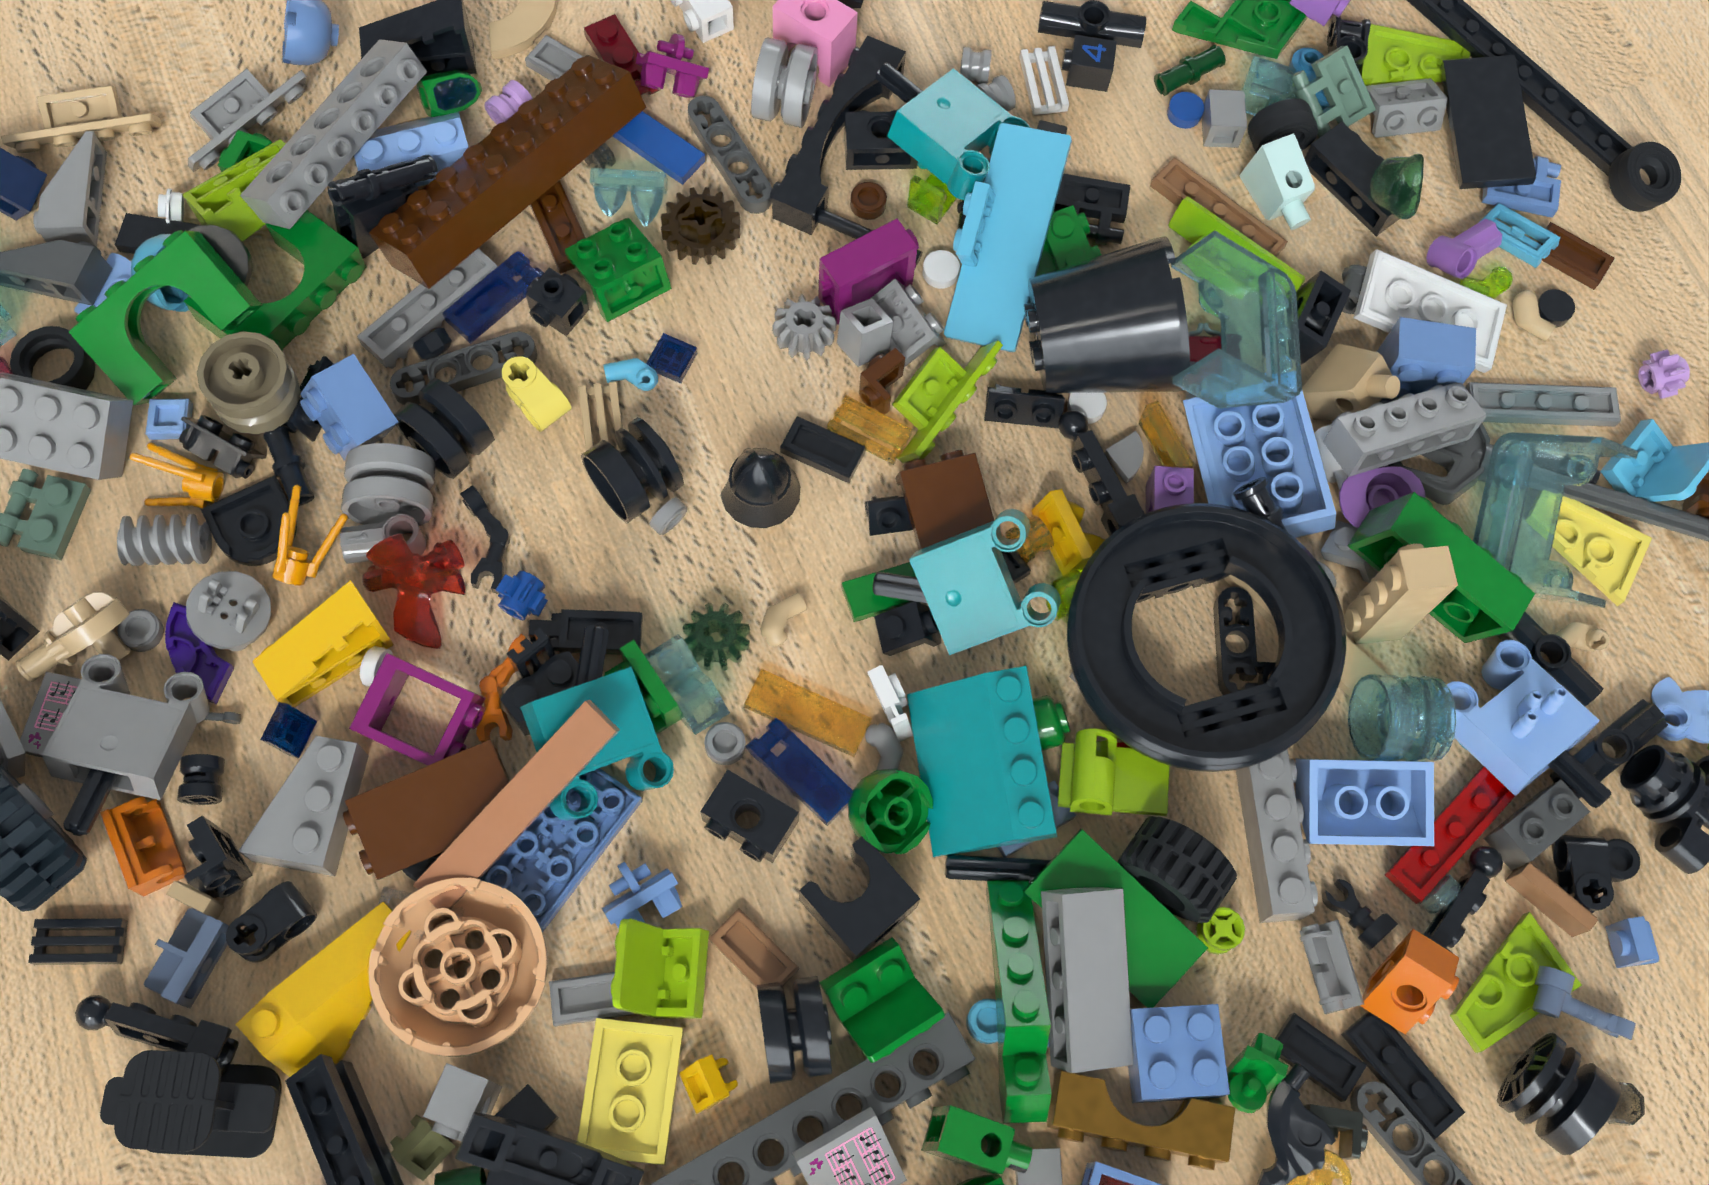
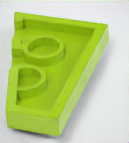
M1371 24L1368 37V52L1359 72L1365 86L1429 78L1435 83L1442 82L1440 67L1443 60L1470 58V52L1454 40Z
M1530 912L1521 916L1450 1014V1017L1475 1053L1484 1051L1540 1014L1532 1009L1539 987L1535 984L1539 966L1555 968L1574 976L1575 980L1571 992L1582 986Z

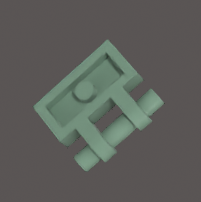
M1348 45L1340 46L1311 64L1316 74L1315 79L1309 81L1304 70L1298 71L1291 76L1296 87L1293 91L1296 98L1306 101L1312 110L1313 117L1318 126L1317 135L1319 138L1331 130L1329 122L1335 118L1338 124L1343 122L1349 127L1376 110ZM1323 90L1330 105L1322 110L1315 95Z
M22 469L18 481H13L9 488L8 494L11 497L5 511L0 513V545L8 547L13 534L20 535L21 538L17 546L23 552L62 561L91 489L85 483L50 475L47 476L42 489L35 488L34 485L39 475L32 470ZM27 502L35 504L28 521L20 519Z

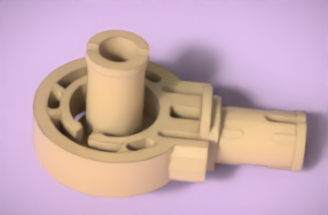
M93 592L83 596L55 618L53 628L44 635V644L25 657L18 659L16 667L26 680L33 682L59 663L68 666L75 664L78 659L76 653L90 645L99 654H109L120 661L130 653L131 649L123 643L113 629L125 620L130 613L117 597L114 598L108 593Z

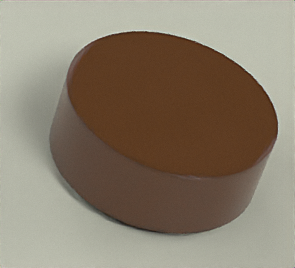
M873 182L858 184L851 192L850 207L852 212L864 220H873L880 217L886 209V192L880 185Z

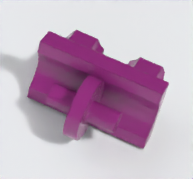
M674 33L669 42L658 41L657 50L665 52L666 56L647 51L646 54L637 53L635 64L642 66L641 86L661 90L664 88L666 73L675 75L672 94L684 98H694L699 80L708 78L709 68L681 60L682 58L691 60L694 54L693 49L685 47L683 35Z

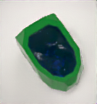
M458 70L422 77L417 83L421 104L426 114L430 117L463 111L475 103L482 92L480 82L469 73Z

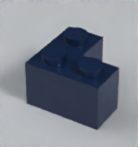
M0 148V212L17 221L31 212L47 174L37 169L32 161L21 156H14Z

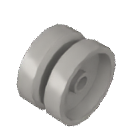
M769 37L764 39L757 61L752 90L751 114L753 118L771 122L777 116L781 106V117L784 124L803 128L815 90L818 61L817 47L798 44L792 50L789 58V50L784 40Z
M392 443L366 444L348 451L344 470V477L348 483L345 485L342 493V512L349 519L363 525L386 522L390 517L397 514H407L413 517L419 526L429 522L433 510V496L430 489L435 481L436 466L433 458L421 450Z

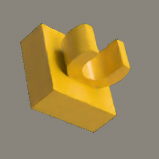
M711 1054L695 1061L679 1073L696 1114L708 1110L730 1096L729 1092L738 1086L737 1080L724 1083L719 1070L729 1064L727 1058H719L715 1061Z

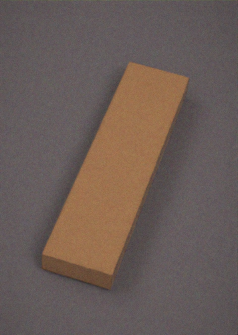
M1175 157L1152 179L1150 187L1177 207L1185 197H1190L1275 257L1279 255L1288 242Z

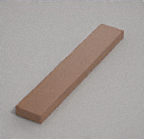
M591 700L585 701L413 885L419 890L424 886L445 879H480L620 729ZM454 885L458 888L443 892L432 898L430 902L437 909L447 908L451 910L467 890L461 885Z

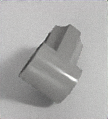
M407 514L394 515L386 522L343 527L340 533V545L344 561L347 564L395 557L401 561H413L422 556L426 549V540L418 523ZM402 534H413L407 542H396Z

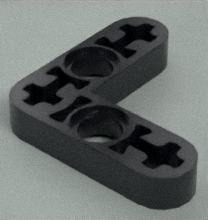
M1228 587L1218 596L1213 608L1218 686L1223 695L1240 691L1237 689L1236 683L1229 681L1235 673L1239 674V678L1242 681H1253L1257 673H1259L1258 683H1246L1241 689L1244 690L1265 684L1268 680V675L1273 672L1276 662H1257L1252 598L1242 588ZM1229 599H1234L1235 605L1242 607L1235 616L1236 624L1229 625L1233 619L1232 609L1224 606ZM1233 634L1240 636L1245 641V651L1235 653L1229 650L1225 642L1226 637Z

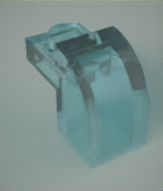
M679 634L645 654V657L678 704L681 721L694 735L730 713L714 683L701 671L687 644Z

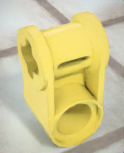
M517 356L507 360L503 365L502 378L506 384L507 394L539 432L544 431L572 409L563 392L553 382H550L530 359Z

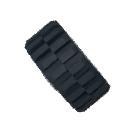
M0 764V896L4 897L11 905L17 907L22 912L36 910L84 870L87 858L69 835L52 818L54 814L31 788L25 783L20 784Z

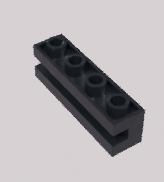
M320 1054L285 1080L327 1185H404L351 1062L341 1060L334 1064L332 1057Z

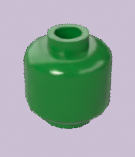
M1048 695L1034 698L1033 704L1042 751L1062 745L1065 742V733L1071 732L1062 702L1055 703L1054 699Z

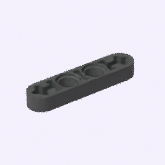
M703 95L692 99L688 104L689 124L738 202L747 212L754 214L765 212L772 204L769 202L772 187L718 102L710 96ZM703 111L706 115L710 114V122L712 125L708 127V121L706 120L704 115H698V112ZM718 135H725L731 139L730 143L723 147L716 146L711 141ZM734 162H743L748 166V169L740 174L733 173L728 168ZM751 182L755 193L762 194V198L757 199L754 195L750 196L748 183Z
M518 331L403 367L392 375L390 388L396 400L402 405H405L407 402L419 405L421 403L418 393L426 386L424 375L428 374V378L431 381L433 378H436V374L440 369L445 367L453 368L456 370L455 377L445 383L456 392L501 378L502 368L506 361L517 357L514 350L516 346H521L524 350L522 357H526L535 363L537 359L536 346L532 337L525 332ZM501 350L505 359L503 363L500 362L497 353ZM486 355L493 359L492 365L485 370H477L472 366L473 361L479 356ZM412 381L414 390L406 392L404 383Z
M1377 1081L1362 1083L1355 1087L1350 1098L1351 1109L1363 1112L1362 1124L1367 1126V1130L1414 1185H1430L1423 1174L1424 1166L1430 1160L1438 1162L1444 1170L1445 1176L1441 1185H1473L1390 1088ZM1365 1093L1369 1095L1377 1093L1381 1098L1377 1102L1380 1110L1385 1115L1395 1112L1397 1117L1387 1121L1381 1128L1379 1122L1386 1119L1378 1110L1368 1111L1365 1108L1368 1102ZM1400 1124L1407 1126L1413 1133V1145L1407 1151L1399 1149L1393 1142V1130Z

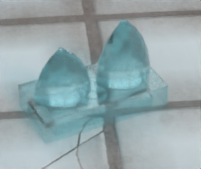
M591 168L590 183L594 188L596 201L608 217L614 215L621 208L627 191L631 192V201L635 214L643 226H648L653 221L661 207L663 193L667 194L668 178L665 172Z

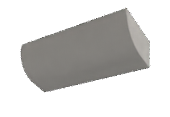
M1092 887L1041 891L1046 989L1051 1022L1049 1033L1051 1066L1069 1073H1079L1133 1065L1123 889Z

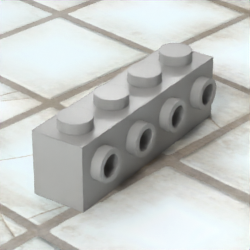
M1453 383L1446 386L1436 385L1422 393L1415 395L1409 393L1395 401L1384 404L1378 402L1364 410L1354 413L1347 411L1340 414L1333 420L1332 427L1323 443L1346 475L1350 477L1470 440L1487 415L1462 383Z
M1287 749L1267 761L1236 770L1260 923L1302 920L1315 912L1314 906L1318 903L1317 888L1314 881L1309 879L1307 867L1311 860L1310 846L1306 839L1303 840L1300 826L1304 819L1303 805L1300 799H1296L1293 784L1297 779L1296 764L1293 759H1289Z

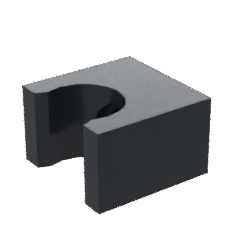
M862 836L852 844L851 849L853 863L862 869L867 878L868 888L861 897L851 902H837L824 895L819 885L812 881H809L799 890V901L852 962L866 954L917 908L920 901L919 896L879 851Z

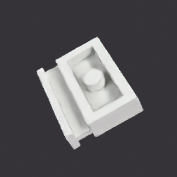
M883 665L867 671L874 691L899 742L913 736L908 717L902 709L908 705V702L896 674L887 676Z

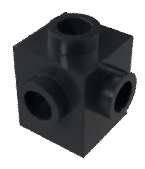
M550 267L541 277H536L527 289L526 298L531 317L541 326L548 327L550 325L565 336L573 330L590 310L586 291L580 287L578 282L566 273L560 275Z

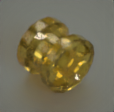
M1036 515L1028 517L1031 527L1029 535L1023 545L1017 549L1026 564L1033 561L1035 554L1038 552H1047L1054 547V541L1049 529ZM1018 527L1010 528L1006 531V538L1017 539L1021 534Z

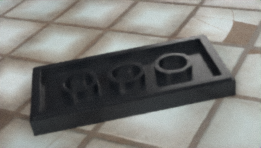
M1515 55L1443 60L1440 69L1444 94L1448 98L1446 107L1459 189L1533 184L1536 179V172Z

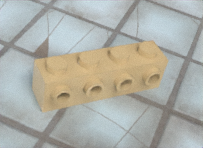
M1410 544L1398 549V552L1384 565L1382 570L1371 579V582L1359 592L1358 596L1347 607L1345 612L1346 627L1349 632L1353 633L1355 644L1401 640L1458 586L1449 546L1424 548L1422 544Z

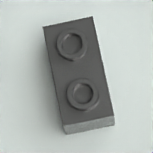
M1560 779L1541 790L1483 839L1490 847L1495 848L1501 854L1504 863L1513 871L1533 861L1590 813V811Z

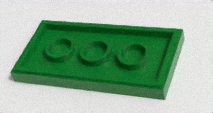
M1080 828L1023 891L1042 908L1041 891L1092 887L1123 889L1129 991L1144 1006L1154 1008L1208 947Z

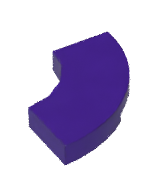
M173 602L166 623L165 643L176 674L180 672L197 674L202 679L208 701L217 705L234 667L221 659L213 649V646L205 644L193 634L187 624L186 606Z

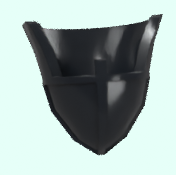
M747 448L735 459L731 466L728 481L720 497L725 510L735 521L752 528H768L781 524L793 514L800 501L801 486L796 473L789 467L783 456L767 448Z

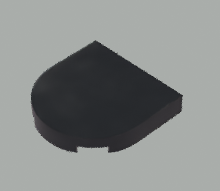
M275 475L201 509L217 545L232 561L247 566H258L277 559L282 514L288 513L290 504ZM296 521V527H295L294 538H295L296 531H297V521Z

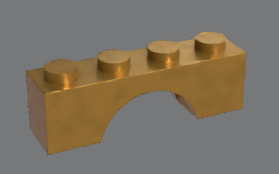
M1060 1071L1054 1076L1047 1128L1058 1130L1057 1138L1083 1143L1085 1135L1101 1139L1100 1147L1127 1152L1128 1145L1145 1148V1157L1171 1161V1154L1188 1157V1166L1214 1170L1215 1163L1229 1162L1235 1107L1191 1098L1182 1101L1175 1114L1165 1123L1159 1126L1140 1125L1127 1119L1117 1110L1109 1097L1105 1080Z

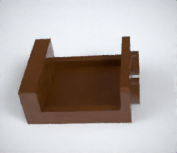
M956 450L941 455V461L928 465L925 459L912 461L904 464V471H900L896 476L897 485H901L919 550L994 521L976 453L964 455L963 450Z

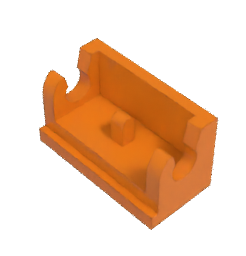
M142 796L110 810L107 809L100 812L128 889L144 897L172 884L174 881L185 878L184 875L187 874L160 801L155 799L147 802L146 798Z

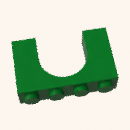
M308 210L303 213L290 229L265 223L275 244L304 265L302 280L291 294L275 302L261 303L263 306L236 329L220 331L200 306L188 296L184 303L195 320L220 339L226 335L243 331L260 333L275 341L283 352V349L296 336L303 334L308 329L310 322L322 310L332 306L337 296L349 284L356 282L360 278L366 265L357 246Z
M178 230L167 237L163 242L165 248L155 257L153 255L147 256L137 263L133 268L136 273L126 282L121 280L112 285L104 294L107 299L97 307L92 305L83 310L76 317L78 324L68 331L126 398L133 400V405L149 403L150 399H154L177 379L147 345L141 332L140 316L146 300L155 291L165 286H173L186 292L220 331L236 329L263 306L198 231L183 232Z

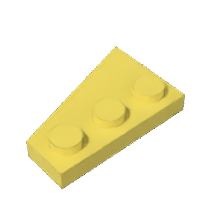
M1545 490L1538 491L1525 519V522L1617 607L1625 601L1652 540L1651 537L1579 501Z

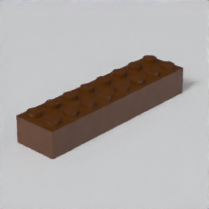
M590 55L577 59L567 72L559 78L550 81L541 93L532 100L524 102L518 108V111L505 122L493 127L491 133L482 141L467 148L460 159L450 167L440 170L434 180L423 189L412 193L408 197L407 202L396 211L381 218L378 225L369 234L389 264L430 289L646 108L630 72Z

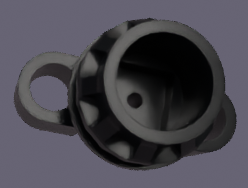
M1651 745L1641 749L1624 766L1620 782L1630 792L1632 803L1642 811L1645 817L1652 822L1663 823L1655 839V849L1684 873H1695L1709 862V835L1701 829L1702 825L1709 829V755L1695 763L1681 753L1668 752L1659 745Z

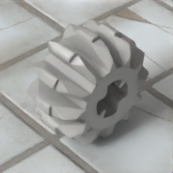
M801 294L797 303L787 298L786 302H784V309L777 308L775 322L772 325V331L774 336L777 337L779 349L788 348V354L791 358L798 352H801L806 361L810 358V352L812 351L822 356L825 346H831L834 342L833 333L836 330V320L834 317H831L832 310L830 306H820L818 296L811 302H808L804 295Z

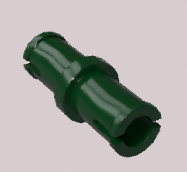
M1215 44L1193 57L1186 56L1180 59L1178 65L1154 76V83L1158 92L1166 96L1187 83L1190 85L1197 83L1204 74L1225 65L1226 58L1220 46Z

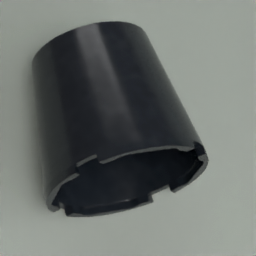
M1166 236L1154 238L1029 278L1030 303L1024 304L1026 325L1029 327L1030 333L1034 334V341H1029V349L1035 371H1040L1045 393L1179 392L1188 389V377H1182V371L1190 370L1189 334L1184 295L1180 277L1172 278L1169 264L1175 263V254Z

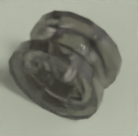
M603 143L584 159L587 165L599 175L606 171V165L612 167L616 163L615 156L606 143Z

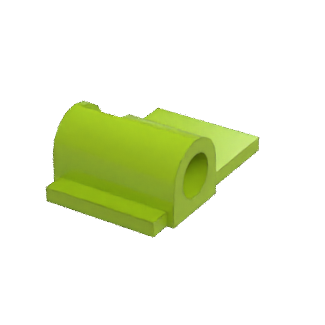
M1083 729L1076 733L1075 743L1063 742L1058 807L1070 808V812L1112 816V812L1167 817L1169 765L1151 759L1133 748L1117 747L1116 735L1103 729ZM1097 736L1105 737L1107 740L1097 741Z

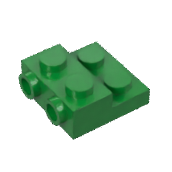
M1074 205L1053 212L1036 276L1102 255L1098 246L1090 247L1086 237L1087 234H1090L1088 220L1083 212L1076 213Z

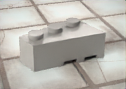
M315 736L238 852L256 863L336 876L348 832L343 817V812L348 810L345 800L358 795L369 757L368 754L358 743Z

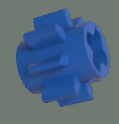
M519 571L513 577L505 574L495 590L499 593L498 597L501 598L498 606L505 613L518 620L524 621L527 615L530 616L531 613L539 617L548 602L545 599L546 595L542 593L545 584L537 577L525 571Z

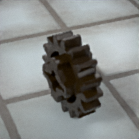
M693 187L690 188V196L685 197L680 192L676 194L677 204L673 202L666 203L667 213L661 214L662 239L666 240L669 252L677 249L679 260H683L688 255L691 256L693 265L697 264L699 258H705L706 263L709 265L712 264L713 255H717L723 260L725 258V248L730 250L736 248L735 239L740 238L741 235L740 214L735 212L732 200L724 203L723 192L720 191L715 196H711L709 187H705L702 194H697Z

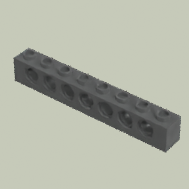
M948 1012L943 1019L935 1023L929 1030L913 1037L896 1048L890 1055L882 1057L874 1063H870L866 1059L650 1185H721L719 1182V1172L727 1163H737L742 1166L745 1176L741 1185H777L774 1178L788 1170L791 1171L793 1177L802 1173L792 1152L807 1144L797 1134V1126L803 1119L809 1117L817 1119L822 1125L823 1134L847 1121L838 1115L836 1103L841 1097L850 1095L860 1102L861 1112L871 1107L882 1126L894 1119L891 1110L906 1102L911 1109L933 1096L929 1088L944 1079L946 1085L950 1086L969 1075L970 1072L967 1065L972 1063L975 1057ZM919 1052L930 1053L936 1060L935 1072L927 1076L919 1074L913 1066L915 1054ZM888 1073L897 1079L899 1091L896 1096L885 1098L877 1093L875 1079L879 1075ZM767 1140L779 1142L784 1149V1157L776 1166H765L758 1158L759 1147Z

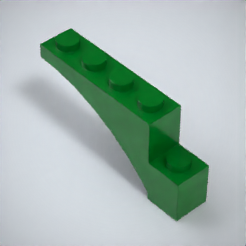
M987 881L986 887L996 996L999 1064L998 1087L1003 1123L1047 1122L1052 1096L1046 1058L1051 1022L1032 899L1023 891L1029 885V881Z

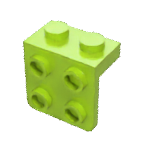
M622 919L615 939L617 955L615 975L611 982L613 1006L616 1009L657 1019L702 1018L709 931L702 928L662 929L635 919Z

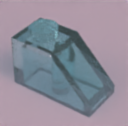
M1256 56L1253 57L1241 91L1245 93L1247 114L1255 116L1260 110L1275 102L1296 98L1293 92L1296 87L1291 79L1293 72L1288 66Z

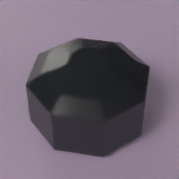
M440 327L414 342L412 347L420 360H428L443 354L450 347L452 340L446 330Z

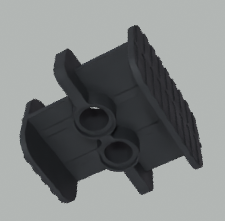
M160 1050L142 1051L129 1061L123 1077H114L107 1082L100 1110V1118L105 1124L114 1125L116 1138L123 1146L130 1149L148 1150L153 1153L254 1158L266 1152L273 1141L281 1094V1080L276 1071L260 1065L230 1064L227 1071L221 1075L218 1062L212 1056L204 1053Z

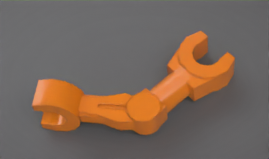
M520 634L511 643L508 652L514 649L518 654L521 653L523 649L520 642L526 639V637ZM508 657L502 664L493 669L488 676L484 677L479 684L481 695L485 697V712L477 726L476 734L482 743L490 740V732L495 727H499V735L503 740L509 741L512 738L513 730L506 712L501 709L500 702L502 688L508 684L511 676L515 673Z

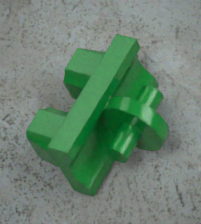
M1258 1033L1253 1039L1252 1045H1247L1227 1067L1230 1091L1228 1099L1239 1111L1254 1113L1259 1110L1266 1102L1267 1095L1286 1077L1289 1065L1279 1061L1283 1044L1280 1041L1264 1033Z

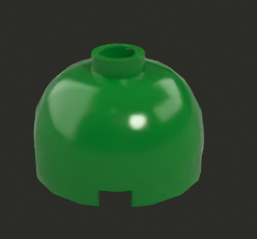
M898 769L876 770L861 779L852 790L848 802V818L854 834L858 838L862 836L879 852L904 854L919 845L927 834L931 824L926 822L928 808L933 809V799L928 786L918 776Z

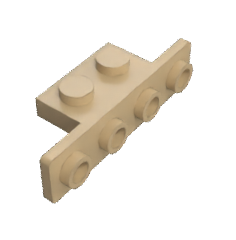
M109 85L37 96L44 129L3 135L1 139L4 145L16 149L18 153H31L41 150L40 145L54 143L55 147L74 146L78 143L77 139H81L85 131H93L99 141H108L115 139L114 133L129 131L131 136L146 135L152 133V127L162 125L160 118L152 113L122 117L116 87Z

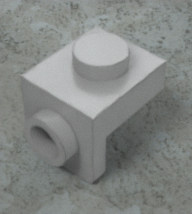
M1337 521L1335 529L1332 530L1321 549L1323 559L1358 569L1362 580L1370 583L1378 571L1347 546L1358 528L1349 523Z

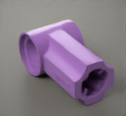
M1484 219L1453 239L1444 235L1439 236L1429 247L1426 257L1427 264L1431 267L1439 268L1442 272L1456 278H1466L1474 269L1479 258L1501 245L1502 233L1497 229L1495 222Z

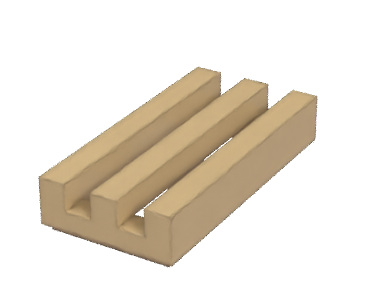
M616 381L609 382V386L602 387L601 383L593 384L594 388L588 389L586 385L578 386L586 451L594 446L588 399L595 398L600 442L602 440L609 442L603 397H611L615 433L620 428H623ZM616 441L617 447H615V448L619 451L620 449H619L618 444H617V441Z

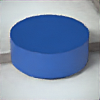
M1179 92L1170 100L1167 109L1168 119L1179 128L1188 129L1195 127L1202 118L1204 103L1194 93Z

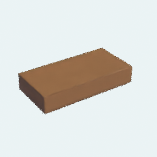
M1527 863L1513 870L1505 880L1506 883L1571 937L1591 931L1598 921L1594 914L1532 863Z
M740 908L709 937V941L756 988L757 985L779 982L783 987L799 970V967Z

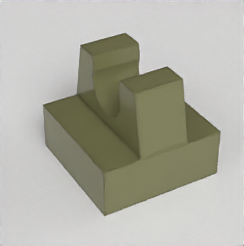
M416 1114L410 1121L415 1128L404 1140L396 1136L390 1142L394 1149L391 1155L401 1166L424 1181L456 1146L448 1137L432 1131L433 1125Z

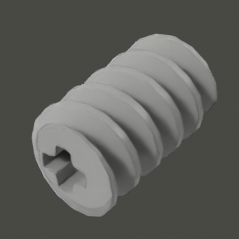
M177 514L171 516L169 526L166 525L163 515L155 516L153 526H150L146 515L139 516L136 527H134L130 516H123L121 519L120 529L117 533V551L121 563L125 566L128 563L132 566H141L144 562L148 565H158L160 562H163L165 565H174L177 561L181 564H191L193 561L198 564H206L210 559L212 534L207 522L199 525L195 514L188 515L185 526H183L181 517Z

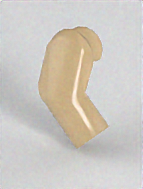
M1523 290L1514 297L1512 303L1515 323L1518 327L1546 342L1556 325L1540 317L1536 294L1530 290Z

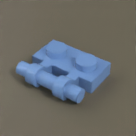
M1535 156L1533 161L1536 179L1533 184L1483 188L1482 203L1495 206L1500 203L1509 209L1552 218L1559 207L1561 180L1554 178L1559 176L1561 164L1549 162V159L1546 157Z

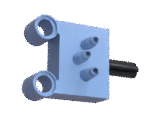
M1504 640L1500 642L1482 666L1481 673L1485 682L1495 689L1503 690L1483 707L1480 708L1478 706L1479 698L1473 687L1464 682L1452 681L1443 688L1429 708V717L1434 726L1442 731L1449 732L1515 796L1548 768H1551L1593 808L1600 807L1611 796V791L1569 753L1572 748L1589 734L1600 720L1532 659L1528 648L1519 641Z

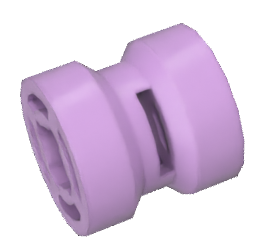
M510 80L503 86L502 94L492 96L485 102L484 106L490 118L497 125L505 122L518 111V108L524 102L533 98L519 82Z

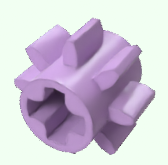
M1667 349L1650 354V359L1642 362L1643 366L1639 369L1638 377L1640 385L1646 392L1650 394L1658 393L1660 399L1678 395V389L1686 387L1685 383L1689 379L1690 370L1686 360L1678 354L1670 355Z

